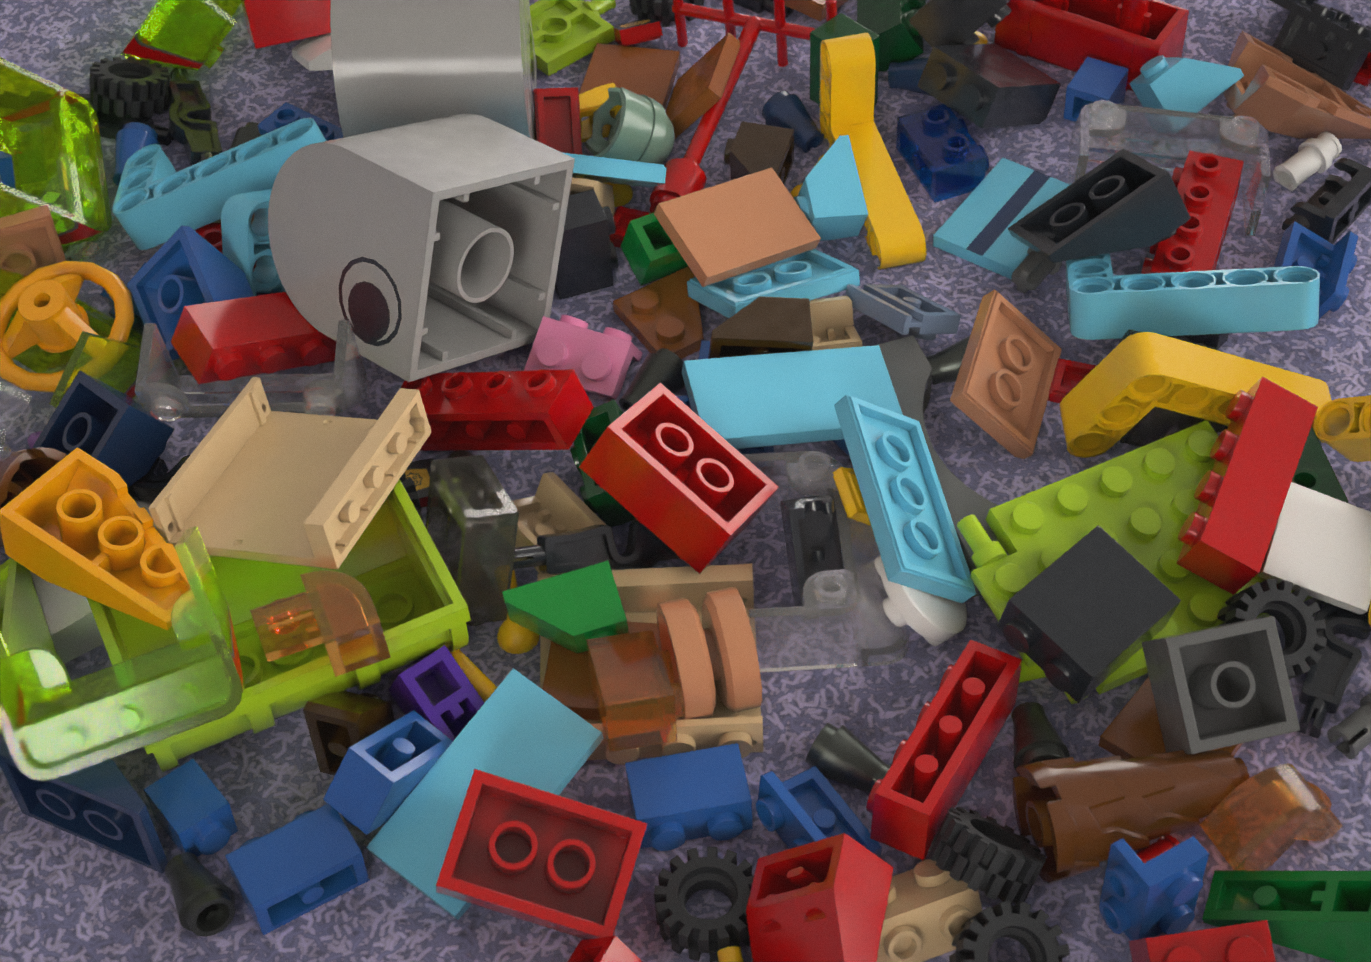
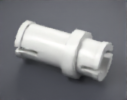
M1322 132L1317 138L1305 140L1299 146L1296 154L1274 168L1276 169L1273 171L1274 180L1290 191H1294L1298 185L1314 173L1318 172L1320 174L1325 172L1332 165L1333 159L1338 158L1342 152L1339 140L1330 132Z

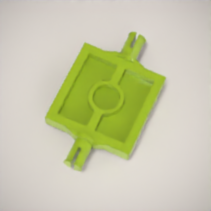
M539 0L530 5L537 68L547 76H551L594 52L597 43L608 44L614 41V26L601 18L600 15L614 9L616 1Z

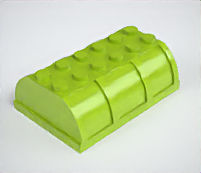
M400 479L338 569L179 552L205 586L206 596L168 631L87 598L147 755L154 754L162 772L179 766V759L251 729L256 734L276 726L275 719L304 708L307 701L328 693L345 691L354 686L358 690H362L379 683L381 675L429 656L444 645L449 651L453 652L469 644L466 622L471 621L468 606ZM228 605L240 657L243 689L241 679L230 652H233Z

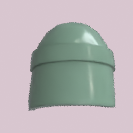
M623 87L609 88V98L593 113L592 137L585 141L587 149L596 157L662 164L670 156L675 142L674 127L664 107L658 101L646 95H639ZM616 105H621L622 107L615 118L611 117L609 114L610 110ZM606 124L611 125L608 141L602 136V128Z

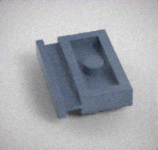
M854 284L847 285L845 296L850 297L854 309L902 335L908 334L910 336L914 335L918 339L934 340L936 334H957L961 318L960 314L901 284H864V289Z

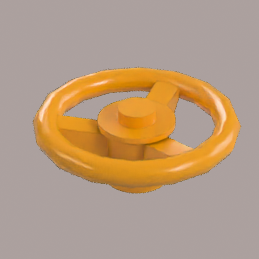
M63 261L38 268L14 283L0 299V377L26 391L55 393L68 389L79 370L95 377L108 369L126 347L134 323L132 294L117 274L92 262ZM84 280L92 281L104 287L114 301L115 320L110 335L106 340L89 327L90 319L87 312L82 306L75 303ZM16 312L10 326L8 327L12 315ZM35 344L42 350L50 353L65 352L76 346L90 356L73 368L51 374L29 372L17 366L12 360Z

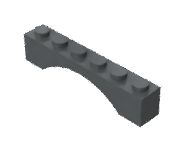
M914 335L877 344L883 355L902 414L920 422L971 575V572L977 569L971 559L974 553L957 528V524L964 517L974 514L990 539L998 541L985 521L989 510L998 505L967 487L946 467L933 448L924 422V413L931 395L932 367ZM974 584L976 594L973 597L981 594Z

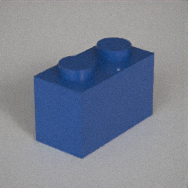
M413 710L349 747L323 800L338 811L348 823L356 826L368 835L391 818L453 741Z
M738 743L625 763L627 788L633 819L647 823L640 849L653 847L656 850L669 851L680 847L687 840L711 837L714 840L724 841L737 837L743 830L753 829L752 798Z
M329 804L316 810L305 811L296 816L292 822L262 837L249 839L237 850L225 855L234 883L263 935L369 881L360 848L339 813Z

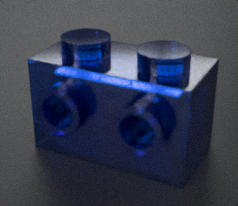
M940 104L897 117L896 149L934 203L972 192L985 178V171L989 169V159L985 148L982 145H977L968 133L964 120L957 118L948 106Z

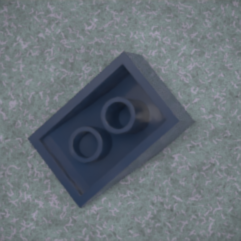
M79 370L32 448H54L68 455L78 447L117 472L129 488L149 472L155 460L165 450L167 441L174 428L125 393Z
M35 700L17 722V751L20 770L15 765L5 740L0 744V767L22 813L163 874L168 860L146 804L90 730L85 719L69 707L60 706L57 709Z

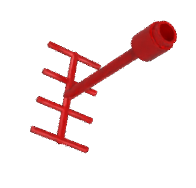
M673 0L671 9L675 17L677 43L680 47L688 45L685 16L725 24V34L730 33L735 38H737L736 26L743 27L738 38L741 41V46L722 98L703 114L684 157L670 159L665 163L664 167H667L665 184L654 186L650 195V213L655 212L659 203L704 189L707 178L699 165L760 32L776 34L777 63L780 67L788 65L787 36L810 40V32L816 28L787 23L784 0H773L775 20L734 12L733 0H722L723 10L684 3L683 0ZM826 0L827 22L837 16V0Z

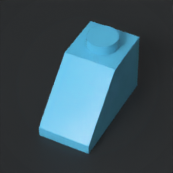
M1161 55L1145 63L1140 68L1142 74L1129 84L1153 124L1159 128L1177 129L1244 77V74L1240 68L1189 58L1164 57Z
M840 135L805 177L798 196L794 197L798 206L821 237L820 241L858 236L868 216L849 135Z

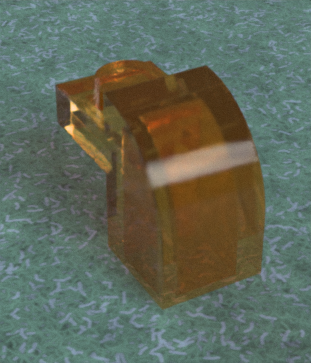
M314 571L301 574L305 592L278 599L270 604L250 610L268 662L324 643L335 677L391 658L381 622L369 592L361 582L347 574L335 571Z
M1292 764L1277 765L1252 776L1229 793L1200 823V827L1233 870L1243 871L1265 870L1271 867L1296 840L1324 841L1334 836L1343 825L1330 810L1332 803L1328 796L1313 783L1306 782Z

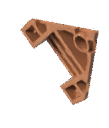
M1244 31L1240 33L1228 66L1240 68L1244 77L1223 92L1227 100L1226 106L1234 112L1232 118L1254 131L1258 126H1261L1271 132L1299 139L1317 138L1322 132H1330L1337 139H1371V108L1316 73H1311L1292 62L1293 59L1280 50Z

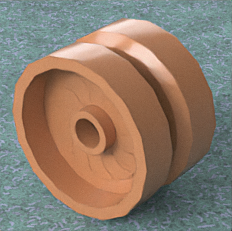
M730 587L706 592L701 606L702 624L695 606L685 597L657 603L656 615L660 646L670 691L680 720L711 718L716 706L715 685L722 703L732 713L759 708L762 704V683L757 649L749 618L738 590Z

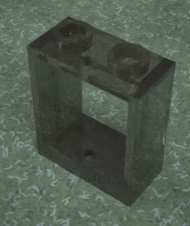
M483 455L431 460L425 527L468 606L471 621L466 622L467 626H479L487 622L507 620L508 611L502 591L509 590L511 587L519 519L517 507Z

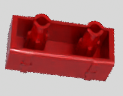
M1010 0L1007 5L1012 11L995 26L994 44H998L1024 57L1029 56L1076 73L1087 57L1127 68L1129 71L1126 91H1133L1129 83L1142 74L1140 68L1149 60L1161 55L1164 57H1182L1189 10L1161 0Z

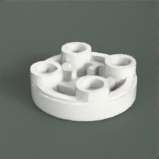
M878 555L875 558L876 570L882 578L888 595L883 600V609L894 625L903 627L908 624L932 646L944 643L965 628L967 622L965 602H956L890 582L887 579L881 556Z

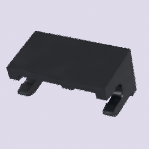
M1339 158L1333 164L1334 167L1340 171L1347 172L1351 176V180L1346 181L1340 176L1330 174L1325 179V183L1306 203L1296 202L1290 208L1295 214L1282 223L1281 229L1285 231L1296 221L1333 244L1371 204V168L1348 158Z
M828 493L780 501L795 607L802 616L818 614V607L835 605L837 609L847 607L848 597L834 494Z

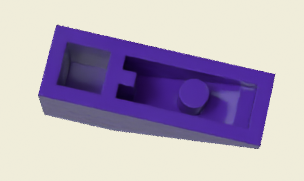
M445 645L400 673L388 689L405 715L414 710L452 741L455 740L484 704V701Z

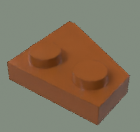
M689 266L613 301L615 314L650 353H656L660 348H665L683 359L700 351L701 340H704L699 302L688 297L687 281L695 277Z

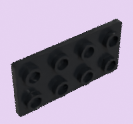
M1270 0L1290 11L1272 47L1293 59L1292 62L1311 73H1316L1336 87L1348 91L1368 53H1371V26L1353 21V16L1334 7L1324 6L1318 3L1319 0Z

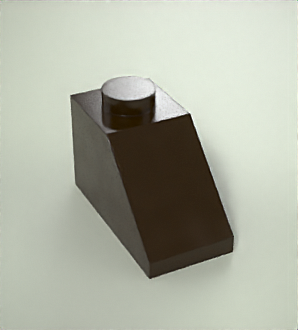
M742 121L735 139H728L724 152L725 165H730L731 180L773 168L785 185L794 162V129Z
M758 297L712 330L708 359L812 351L813 333L809 299Z
M347 691L328 693L307 701L303 709L320 772L334 776L349 747L395 721L391 702L384 701L370 693L355 694Z

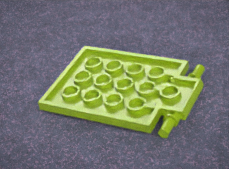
M1207 420L991 508L985 521L998 541L990 539L974 514L961 519L957 524V528L972 549L974 554L971 559L977 569L971 572L970 578L998 622L1010 598L1099 525L1181 600L1166 627L1151 640L1216 627L1224 623V621L1216 617L1219 610L1227 606L1225 602L1233 594L1176 564L1184 544L1178 540L1179 532L1188 516L1193 511L1196 512L1200 502L1194 498V493L1203 476L1208 470H1212L1215 460L1210 458V452L1218 435ZM1256 575L1238 592L1258 582L1261 583L1266 579L1260 578ZM1307 596L1304 601L1311 599L1313 597ZM1260 613L1257 618L1270 617L1271 615ZM1143 647L1095 688L1099 695L1148 673ZM1018 651L1027 667L1030 668L1036 665L1025 653ZM1064 692L1071 704L1077 703L1070 695Z

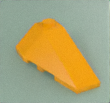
M78 447L0 509V529L5 554L49 583L167 631L206 596L205 586L173 544L166 543L154 527L153 518L144 507L140 508L128 493V486L121 476Z

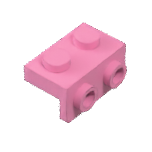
M561 315L559 321L543 316L524 371L573 369L585 391L616 400L621 392L631 361L639 362L643 354L631 342L632 336L610 327H605L603 333L587 329L588 323L569 315Z

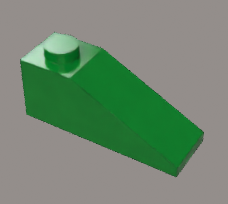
M1215 870L1202 920L1204 923L1216 927L1268 920L1273 944L1334 962H1371V871Z

